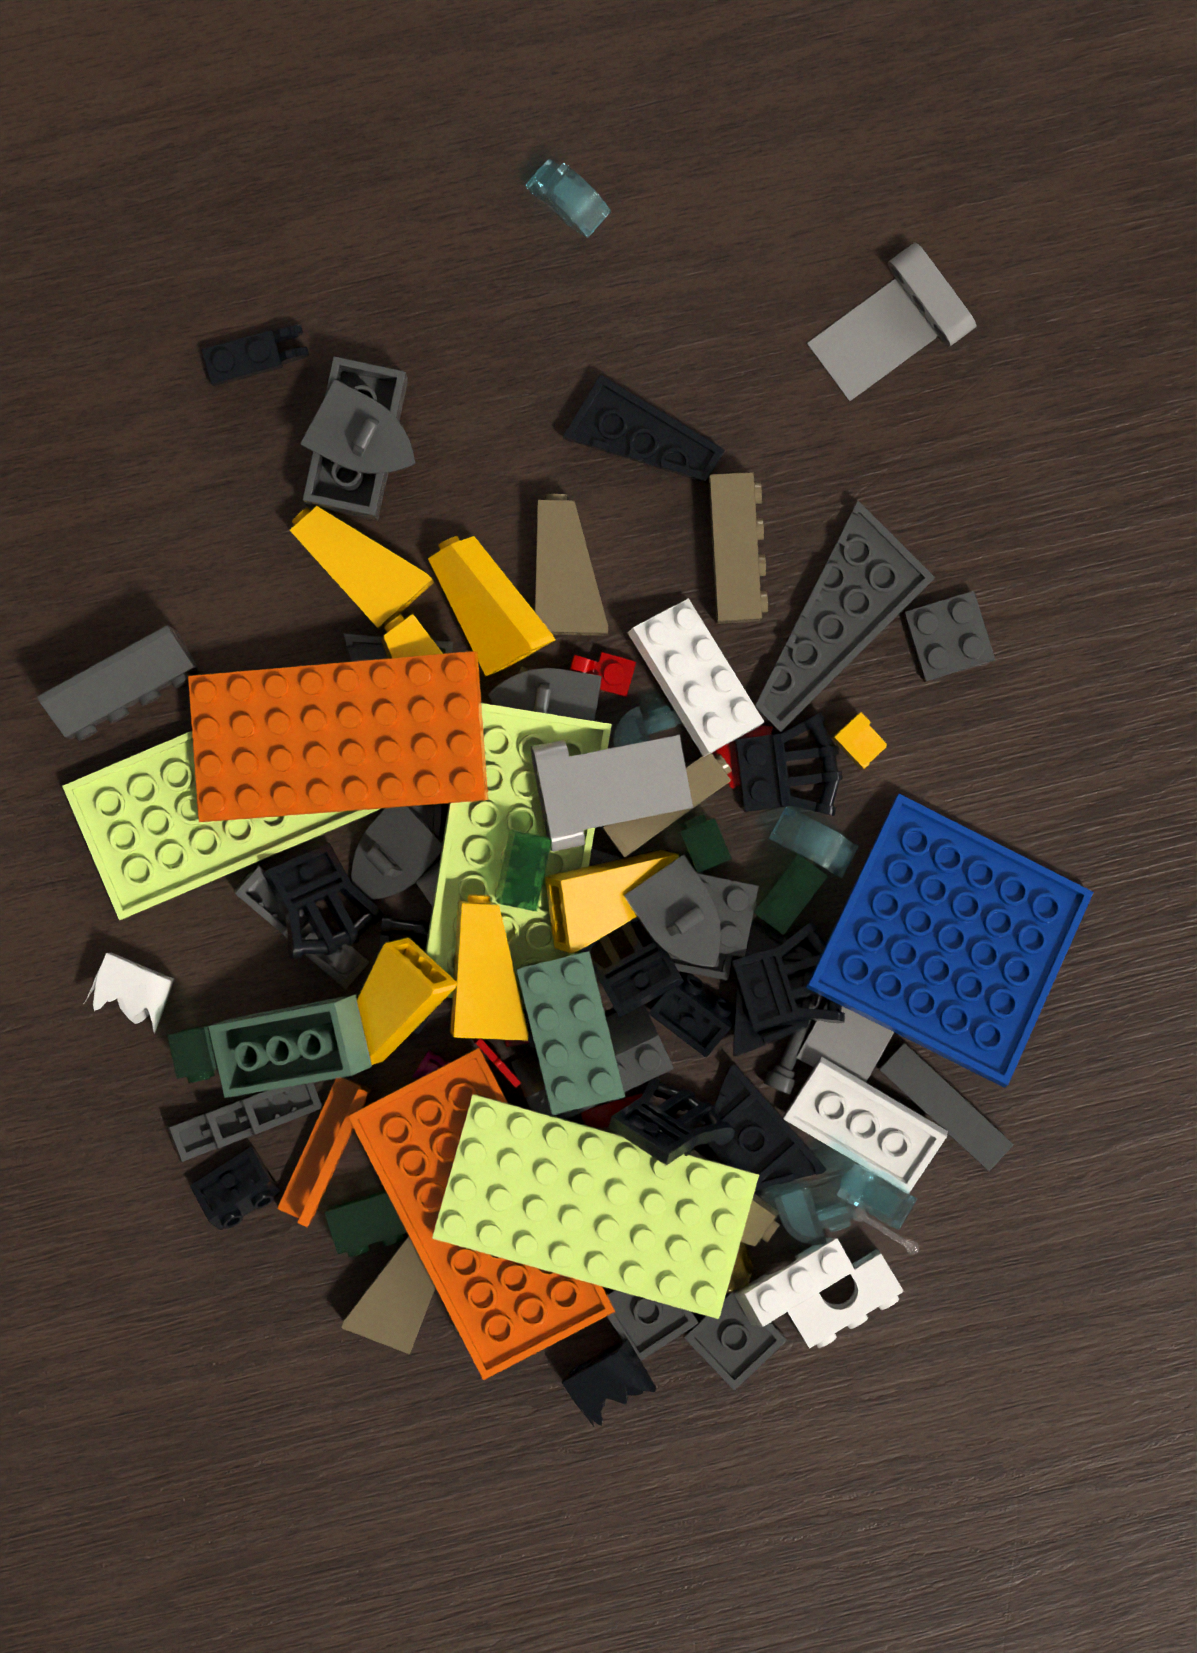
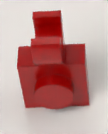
M601 652L598 662L574 655L570 671L602 676L601 691L627 697L636 662Z

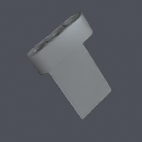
M916 242L888 261V267L895 277L894 280L807 343L849 401L853 400L937 337L950 347L976 328V322L971 313L926 252Z
M680 735L569 756L564 740L531 746L536 784L551 852L585 845L583 831L585 829L693 808Z
M842 1006V1012L845 1013V1023L816 1021L796 1058L815 1068L820 1058L823 1057L860 1080L867 1082L894 1032Z

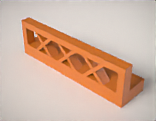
M345 1077L336 1078L277 1208L299 1218L298 1224L308 1227L312 1222L354 1130L348 1115L364 1107L372 1090Z

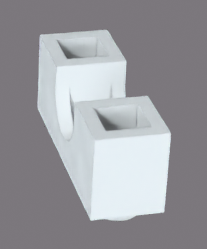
M824 1238L796 1255V1260L775 1273L763 1275L736 1291L734 1295L750 1324L763 1327L854 1272L855 1269L837 1238Z
M878 1249L852 1264L855 1271L850 1274L855 1286L849 1300L842 1304H831L825 1301L820 1293L788 1311L809 1348L817 1345L818 1348L828 1345L837 1338L835 1333L846 1326L849 1329H853L868 1319L867 1313L877 1307L880 1310L887 1309L899 1301L897 1295L904 1291Z

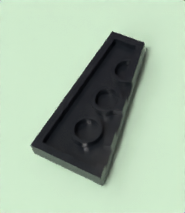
M601 374L563 435L565 440L704 483L707 482L725 452V449Z

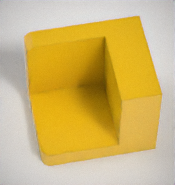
M862 712L858 713L832 737V740L860 770L865 769L887 746L883 739L870 727L869 724L871 722Z

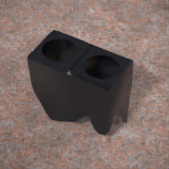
M628 1338L574 1367L562 1381L563 1386L593 1427V1421L602 1426L601 1410L605 1406L606 1398L626 1404L627 1395L636 1396L643 1394V1391H656L655 1384Z

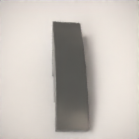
M307 1083L262 1091L167 1129L179 1161L183 1162L251 1135H256L323 1107L314 1083Z

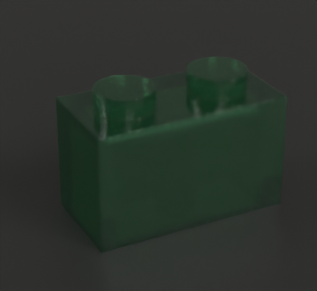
M703 814L683 823L685 830L678 834L696 873L732 859L715 818L706 820Z
M510 829L495 897L497 903L537 912L552 838Z
M795 854L754 908V914L784 935L828 876L801 855Z
M214 1023L179 1030L167 1035L177 1079L187 1077L188 1083H194L215 1076L214 1070L218 1069L208 1028V1026Z
M386 1190L329 1207L324 1212L337 1254L347 1252L348 1257L357 1256L369 1251L368 1245L382 1241L383 1246L404 1240L403 1234L407 1233Z

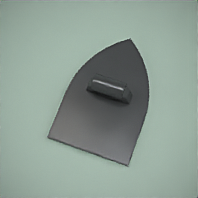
M334 379L300 445L342 467L360 473H390L416 464L410 440L397 418L374 399Z
M553 668L534 669L519 673L495 687L488 696L493 705L595 721L602 676Z
M410 806L385 808L365 831L357 846L352 864V884L369 899L385 898L398 894L413 885L441 855L443 841Z
M683 854L623 896L646 931L662 949L682 961L700 966L715 967L721 942L718 911L709 891Z

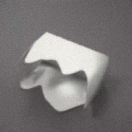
M106 953L88 997L95 988L94 1011L100 1009L107 1001L111 1002L117 999L120 1009L134 1024L142 1022L150 1015L155 1034L176 979L141 966L114 953Z

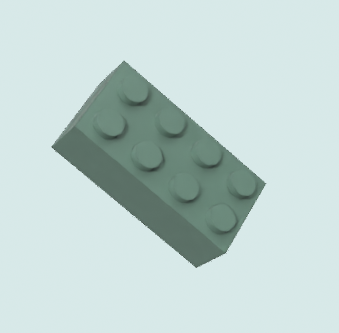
M587 951L517 969L552 1115L625 1097L590 952Z
M356 995L234 1017L208 1026L225 1098L352 1076L372 1067Z

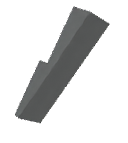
M257 862L236 885L234 892L288 938L286 916L279 910L280 905L264 877L267 870ZM302 909L299 910L301 939H318ZM326 923L331 934L336 933V931ZM347 944L338 947L337 952L326 956L324 953L305 954L345 989L370 963L357 949Z
M905 1043L881 1067L880 1071L940 1127L947 1130L948 1134L988 1171L1014 1145Z

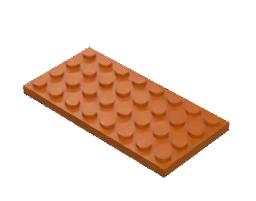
M476 651L188 676L199 822L488 800L478 652Z
M477 1048L348 1115V1118L482 1379L485 1380L614 1313L615 1309L603 1286L432 1239L472 1095L476 1094L508 1103L481 1049Z

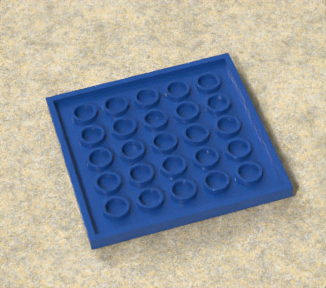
M898 794L891 805L806 988L1005 1088L1009 1085L1094 892Z

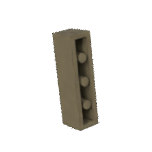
M754 472L713 474L709 476L708 483L716 624L760 622L762 613L768 612L767 590L760 591V576H766L765 554H758V540H764L763 518H756V504L762 503L761 482H754Z

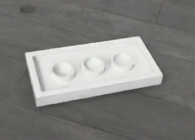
M689 598L633 627L628 632L703 757L764 723V720Z
M823 1057L816 1064L783 1118L907 1193H910L947 1138L948 1133L947 1130Z

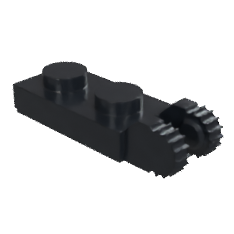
M293 325L278 329L275 332L270 330L202 349L211 384L218 386L283 368V364L308 357L307 347H295L280 354L277 347L278 342L301 336L303 334L302 327L300 325Z

